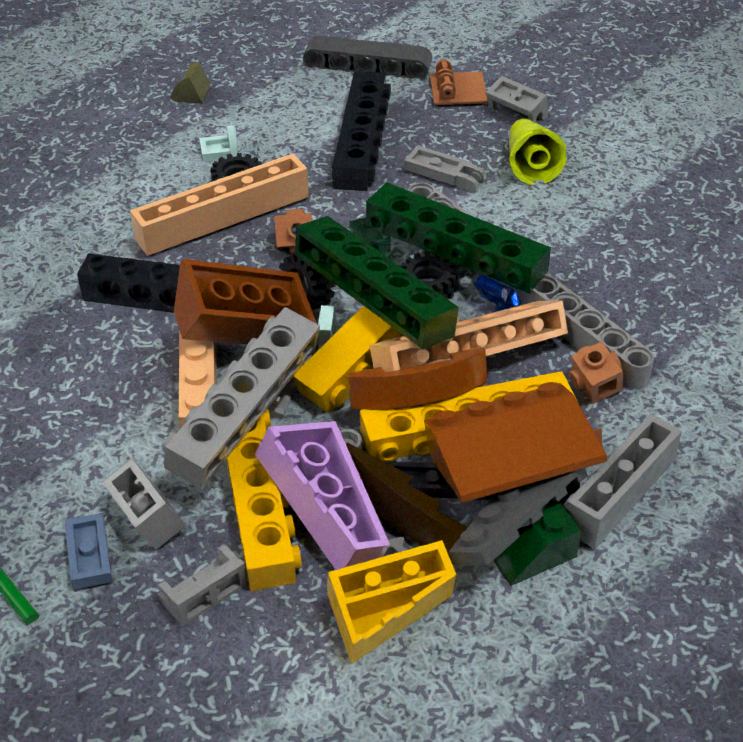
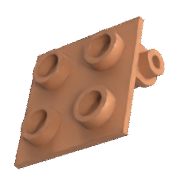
M441 59L436 64V73H430L434 105L488 103L482 71L452 72L450 61Z

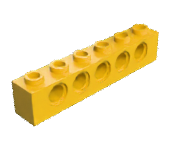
M562 371L477 387L451 398L422 405L391 409L360 410V433L365 442L367 453L382 461H394L397 458L415 454L427 455L430 453L424 420L434 418V415L438 412L463 410L469 408L470 404L478 401H496L503 399L504 395L510 392L520 391L525 393L536 390L539 385L547 382L561 383L573 395L574 393Z
M268 408L226 459L250 591L296 583L295 569L302 568L299 546H291L290 538H295L292 515L285 516L283 510L289 508V503L255 455L266 433V428L271 427Z

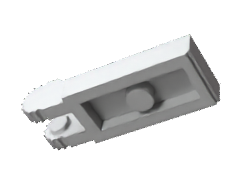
M419 145L403 161L404 170L454 186L456 185L459 189L471 193L476 192L479 187L478 183H483L487 177L485 170L480 166L477 167V165L468 163L466 160Z

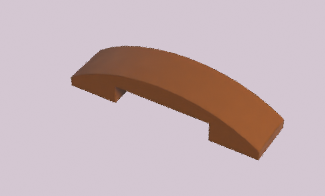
M484 347L450 353V360L386 373L382 367L348 373L350 405L354 409H391L427 404L460 395L487 382L486 351Z

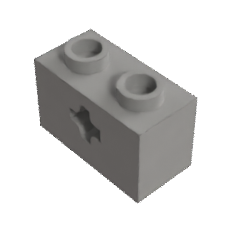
M130 459L102 482L135 529L156 550L186 526L153 480L133 459Z

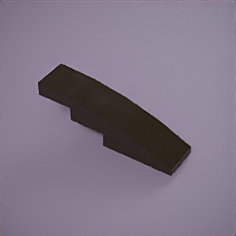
M347 442L346 446L375 512L386 522L421 546L442 540L449 555L450 549L468 527L438 512L442 502L411 487L410 484L413 476Z

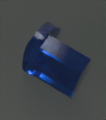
M482 274L479 275L474 283L481 297L496 304L494 312L521 305L517 293L511 287Z

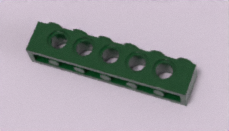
M386 182L366 201V226L530 294L548 273L551 247Z
M329 216L296 226L295 255L422 350L455 337L459 307Z

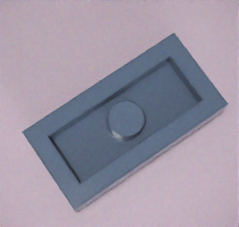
M103 513L65 520L70 579L73 590L113 582Z

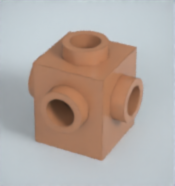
M304 209L286 210V215L274 216L277 249H289L290 254H295L296 235L291 230L298 225L312 221L311 213L305 214Z
M602 341L592 346H585L571 356L572 370L569 371L570 379L577 390L582 388L592 404L623 390L621 362L614 351L609 352Z

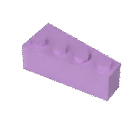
M336 421L268 427L255 455L335 570L383 557L390 543Z

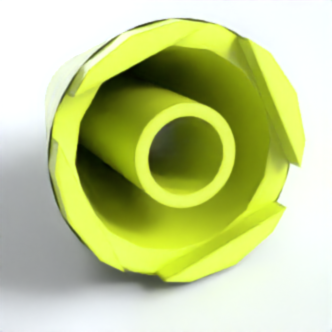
M529 119L516 121L509 131V163L516 177L524 183L535 185L532 181L544 180V183H547L561 173L567 160V149L562 138L557 133Z

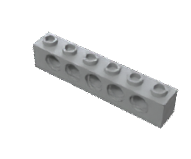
M286 307L282 309L276 318L274 316L270 317L263 328V333L258 339L252 338L240 360L231 362L223 380L219 384L214 383L209 388L205 401L199 408L193 407L189 411L181 429L178 432L173 431L167 437L163 445V451L165 452L164 468L202 490L316 349L320 325Z

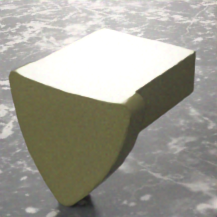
M200 62L189 65L184 77L177 82L171 93L170 98L172 100L186 103L204 102L210 82Z

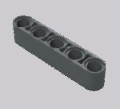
M314 36L311 38L303 54V61L309 68L313 66L318 67V69H341L346 72L386 73V76L394 75V77L411 79L415 77L420 80L426 78L433 59L430 50L422 46L328 36Z

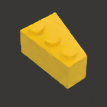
M442 540L328 572L327 595L351 663H354L452 596L456 572Z

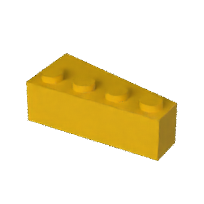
M362 306L295 373L293 379L299 393L325 412L330 413L350 397L347 374L374 368L369 345L404 335L365 306Z

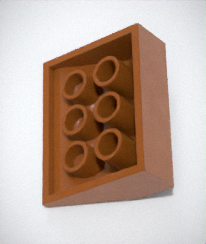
M543 383L536 390L525 393L520 391L510 392L504 395L503 399L492 402H474L469 405V408L455 412L451 410L436 413L434 418L424 420L431 460L462 503L607 462V455L575 396L561 383Z

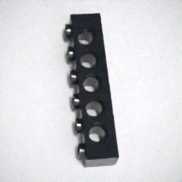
M354 71L332 165L333 189L367 191L369 181H375V164H378L382 131L385 128V116H387L388 100H390L391 84H386V73Z
M87 254L77 273L83 301L174 313L180 265L101 254Z

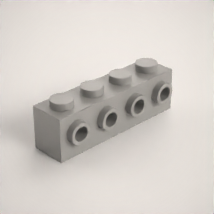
M650 414L637 428L630 432L627 439L617 449L610 453L607 462H604L596 471H593L586 482L569 496L563 508L581 529L580 541L595 549L675 461L682 433L681 430Z

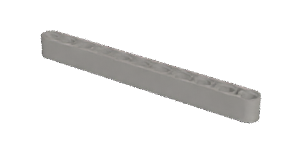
M415 183L408 189L410 192L470 215L428 183ZM549 273L545 275L530 294L484 275L521 305L539 300L563 301L568 334L561 335V337L578 350L602 341L609 352L614 351L621 362L624 386L635 390L645 388L649 384L654 362L653 353Z

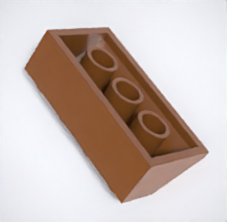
M183 259L180 262L174 314L182 339L248 345L252 338L258 339L263 333V328L268 319L272 316L276 318L284 307L316 323L298 273Z

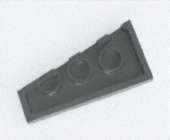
M585 468L495 493L450 549L449 555L453 565L488 566L520 537L518 533L519 528L534 524L543 516L541 510L543 506L550 500L559 502L568 494L566 486L571 481L580 483L588 476Z

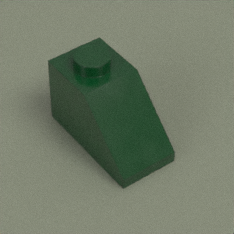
M561 504L543 510V516L534 524L519 528L518 533L520 537L493 560L510 586L577 557L581 529Z

